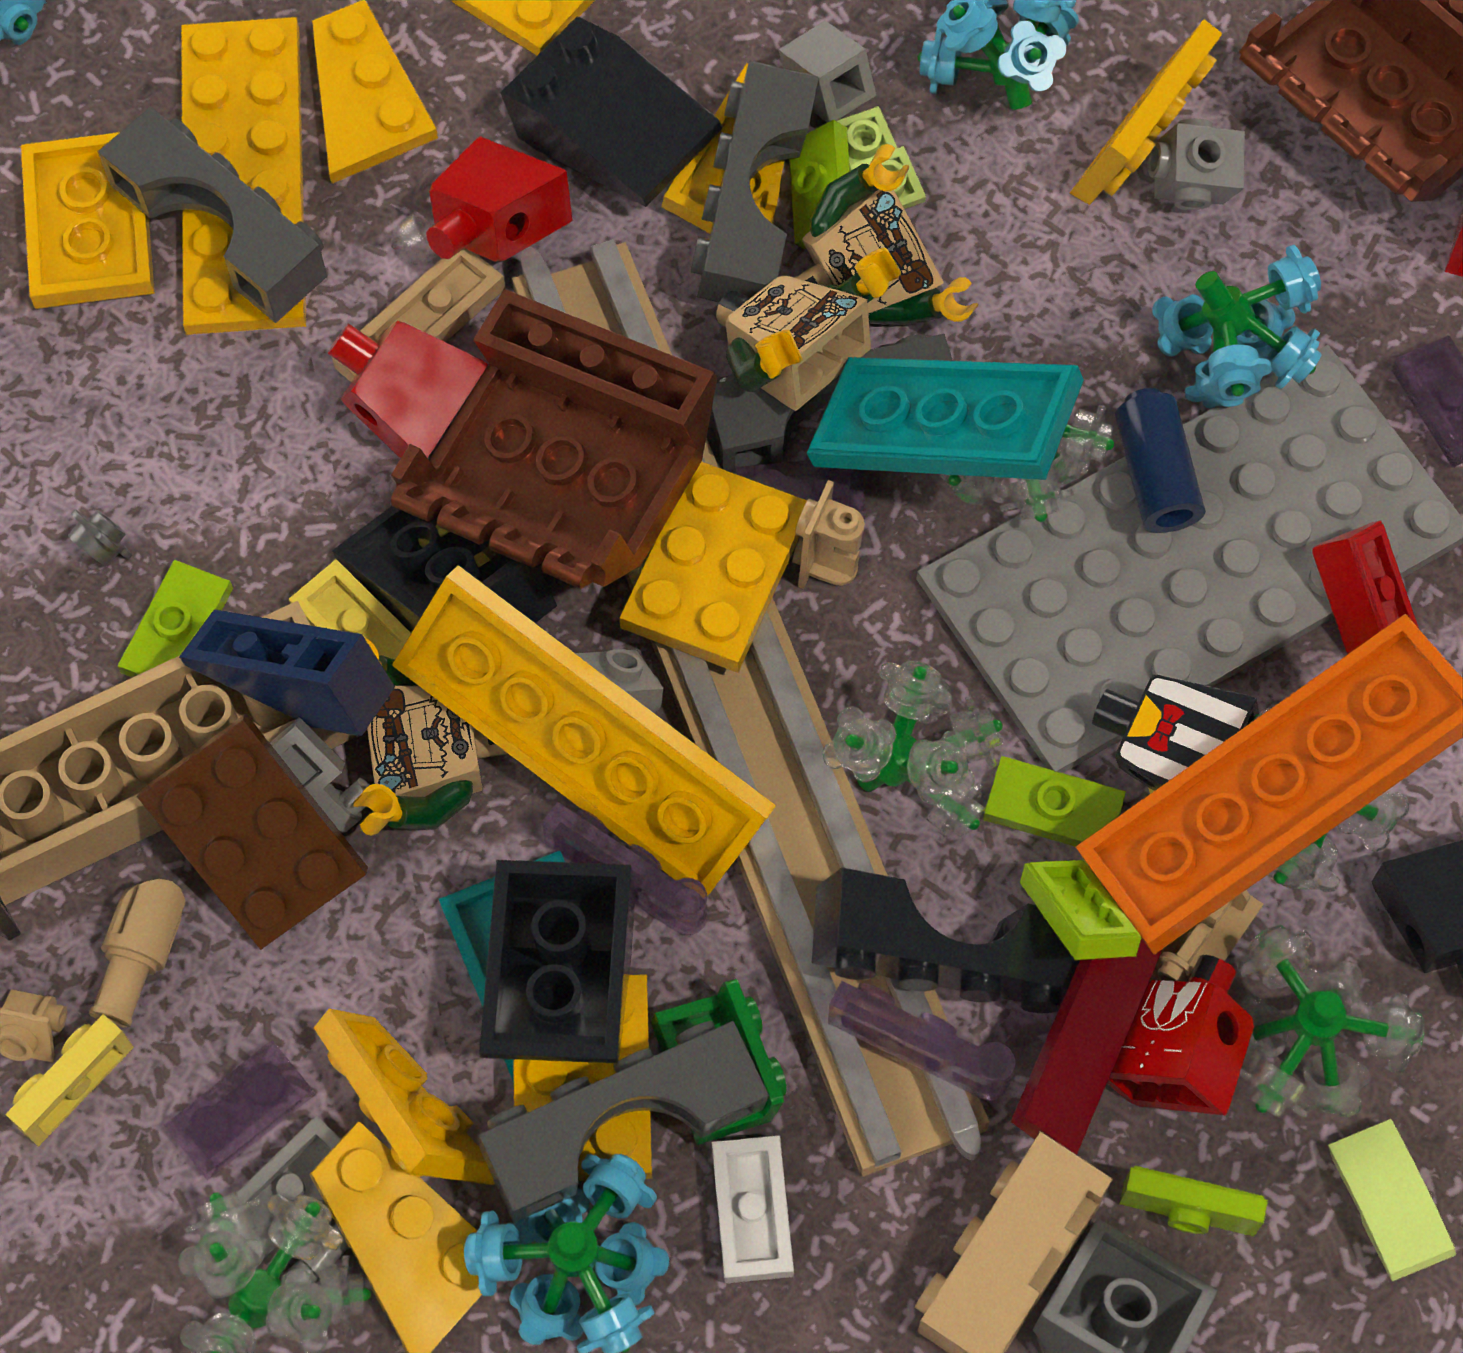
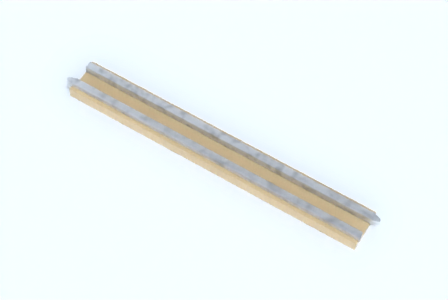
M614 239L591 246L592 261L550 274L546 261L543 260L536 249L528 247L522 250L521 264L523 275L512 278L514 293L672 355L626 242L616 245ZM706 438L701 462L718 467ZM652 548L642 565L625 575L631 592ZM773 597L739 673L650 640L689 740L776 805L736 859L861 1177L953 1143L963 1157L968 1160H975L981 1147L980 1133L988 1130L990 1122L936 991L906 990L898 986V979L877 975L866 980L845 979L837 976L833 967L812 964L816 886L842 867L888 875Z

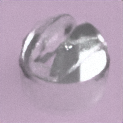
M413 212L396 226L390 241L393 249H399L397 253L399 260L407 265H420L437 256L430 248L426 238V232L432 224L418 212Z

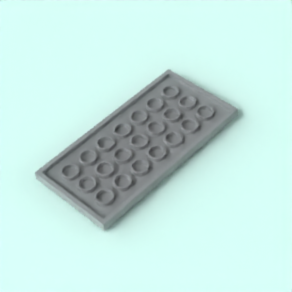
M1329 345L1318 350L1322 355L1316 364L1315 372L1309 374L1300 383L1291 379L1285 387L1279 389L1275 386L1278 377L1276 374H1273L1260 382V391L1244 398L1242 404L1232 407L1217 405L1183 424L1206 510L1204 517L1197 523L1174 532L1153 533L1147 531L1143 526L1126 457H1123L1045 500L1047 519L1044 522H1038L1035 519L1033 508L917 571L916 580L1045 768L1065 773L1122 740L1123 737L1092 724L1096 707L1106 689L1139 702L1152 675H1162L1214 687L1333 619L1334 615L1312 553L1313 548L1318 544L1381 520L1402 578L1463 544V518Z

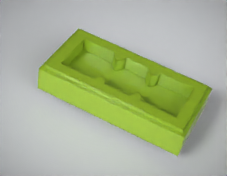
M834 119L807 133L800 156L790 158L795 244L803 249H806L802 239L810 232L809 219L826 186L850 171L847 127Z
M174 560L117 665L121 674L133 678L180 656L213 610L222 611L233 590L231 581Z
M1001 756L983 820L1076 847L1120 816L1126 791Z
M1084 860L1045 861L1024 864L1020 884L1075 960L1136 956L1141 935Z
M1134 1166V1168H1130L1124 1180L1119 1204L1168 1216L1167 1224L1170 1227L1187 1233L1207 1234L1209 1226L1255 1236L1264 1223L1268 1199H1264V1196Z

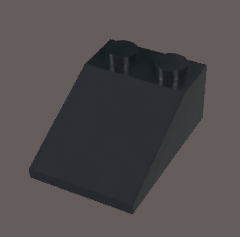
M578 16L500 92L518 138L537 151L645 207L722 130L719 119L621 37Z
M391 506L332 550L335 558L411 633L446 576L458 565L534 623L557 607L540 565L532 568L495 552L489 547L490 540L479 545L452 532L441 538L436 528L438 517L427 522ZM418 539H425L430 542L422 548ZM483 552L490 561L478 568L473 556Z
M517 860L496 861L479 1048L480 1058L619 1064L632 955L636 897L631 865Z

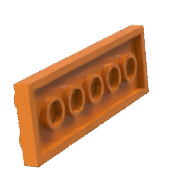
M1404 614L1076 846V849L1141 935V938L1152 953L1156 954L1463 738V678L1411 619Z

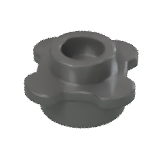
M76 509L71 512V516L78 523L68 534V537L96 561L108 567L118 553L127 559L132 556V553L119 543L126 533L103 513L97 510L90 518L84 516Z

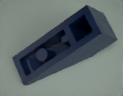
M215 609L179 656L185 666L294 719L300 717L310 727L356 736L363 735L395 688L362 634Z

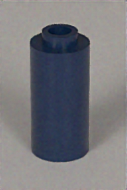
M1144 388L1132 392L1125 398L1124 403L1117 408L1115 418L1143 526L1147 531L1153 533L1174 532L1187 528L1201 520L1206 510L1176 399L1173 395L1162 393L1156 388Z

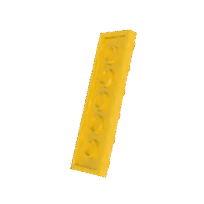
M297 17L181 25L182 123L189 128L195 136L198 145L209 155H212L214 152L223 155L236 169L240 180L253 190L258 186L268 192L279 205L281 214L294 224L299 221L304 222L300 41ZM182 210L183 327L186 335L306 326V296L275 323L235 290L224 259L232 239V227L211 213L200 210Z
M459 565L446 576L392 664L394 668L703 902L776 807L774 803Z

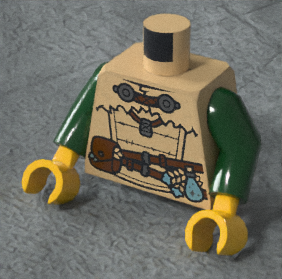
M890 144L882 145L876 151L870 165L861 164L826 186L809 219L810 232L802 239L815 266L794 278L818 285H840L857 273L855 266L863 257L877 249L886 248L899 267L901 275L889 282V287L884 295L874 298L867 303L869 324L909 325L939 319L942 316L954 322L963 321L974 312L979 304L960 305L955 301L953 293L967 290L972 283L966 277H958L943 292L936 289V287L944 282L894 191L902 184L909 170V165L903 166L898 171H889L884 168L882 163L892 156L895 147Z
M880 248L867 254L856 264L855 270L857 273L840 285H818L790 276H781L774 279L751 298L737 291L726 293L718 305L716 318L719 324L726 327L728 339L726 359L742 390L753 392L762 388L787 407L797 411L842 373L848 357L861 358L871 349L867 303L874 298L884 295L889 287V282L901 275V271L888 249Z
M365 638L395 688L367 728L375 784L369 785L353 802V805L357 808L361 806L368 807L374 813L369 814L360 824V827L366 835L371 836L378 834L387 823L392 828L438 829L469 804L473 793L482 791L478 759L506 755L508 753L392 666L394 659L378 655L375 645Z

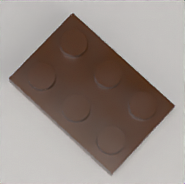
M247 714L241 716L143 787L137 795L140 802L260 950L360 880L367 873L368 866Z

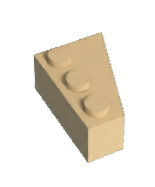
M1040 1132L1021 1163L1018 1164L1011 1160L990 1193L997 1201L985 1220L983 1221L974 1216L953 1248V1251L961 1257L948 1278L937 1272L922 1293L915 1306L916 1309L924 1314L917 1332L947 1353H1005L1095 1215L1111 1184L1112 1178Z

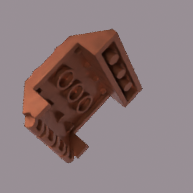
M1315 0L1282 28H1280L1282 18L1273 12L1249 31L1247 41L1239 51L1241 54L1239 59L1267 84L1277 85L1280 88L1278 93L1311 122H1320L1323 125L1321 130L1355 160H1364L1367 163L1365 168L1394 194H1403L1411 202L1433 201L1463 175V0Z
M504 289L473 339L489 363L430 461L419 447L409 444L391 474L396 482L391 505L427 522L438 517V527L479 545L490 540L489 547L491 550L533 568L543 563V573L579 589L593 582L605 587L642 565L700 465L704 454L717 376L713 371Z

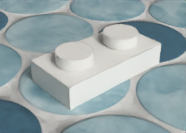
M780 1135L712 1142L725 1283L793 1277L794 1268Z

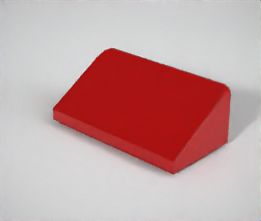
M1381 520L1324 541L1313 548L1312 553L1347 655L1404 614L1418 627L1384 524Z

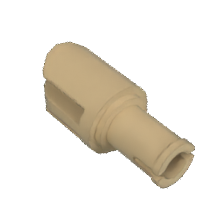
M164 879L150 880L127 888L121 895L101 945L102 951L106 953V959L110 962L94 1005L91 1006L89 1011L90 1016L98 1019L104 1014L117 1027L127 1028L131 1026L132 1016L147 975L154 974L156 971H162L165 968L171 946L181 922L185 897L182 889L174 882Z

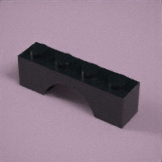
M842 867L816 886L812 964L835 968V974L845 979L866 980L877 975L898 979V986L906 990L931 991L942 987L959 990L960 997L967 1001L993 1002L1002 998L1021 1002V1008L1028 1012L1054 1013L1058 1012L1080 960H1075L1034 904L1028 903L999 921L988 943L968 944L941 934L922 917L911 898L905 879Z

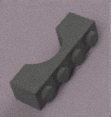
M749 61L744 82L732 81L724 116L735 118L732 134L720 133L713 168L724 170L721 186L709 185L702 220L713 222L710 238L698 237L690 273L701 275L697 294L698 298L720 303L725 294L730 291H737L751 298L778 277L787 233L773 225L760 212L752 197L750 180L758 171L773 162L800 156L809 128L819 77Z
M150 106L98 151L109 184L150 219L167 212L190 209L211 213L227 222L233 229V235L224 259L233 288L275 323L327 277L321 253L324 246L318 235L304 222L299 221L294 224L281 214V209L277 202L263 188L257 186L252 190L242 182L236 169L223 155L218 152L209 155L198 145L193 133L180 120L173 118L169 122Z
M945 334L930 337L923 335L907 336L893 345L870 349L861 357L953 361ZM734 374L720 379L716 383L709 423L721 468L735 473L783 462L786 444L793 430L806 417L827 407L840 375L797 411L787 407L762 388L753 392L742 390Z
M713 1021L700 1023L679 1034L676 1037L678 1046L656 1056H653L651 1049L640 1050L621 1059L619 1064H614L613 1068L616 1073L593 1084L590 1083L588 1077L572 1080L558 1087L550 1094L553 1100L551 1103L527 1112L525 1105L515 1106L487 1121L489 1130L479 1134L480 1150L512 1222L516 1223L577 1195L578 1162L582 1150L594 1132L601 1125L616 1116L642 1110L662 1112L681 1120L702 1138L763 1110L769 1095L734 1021L715 1028Z

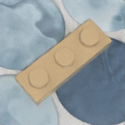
M463 249L451 259L441 258L360 331L378 343L390 326L396 321H401L447 342L506 289L504 276L478 254ZM332 357L335 369L352 382L356 373Z

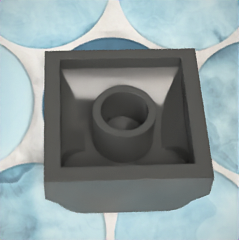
M1097 1218L1033 1331L1044 1353H1186L1219 1290Z

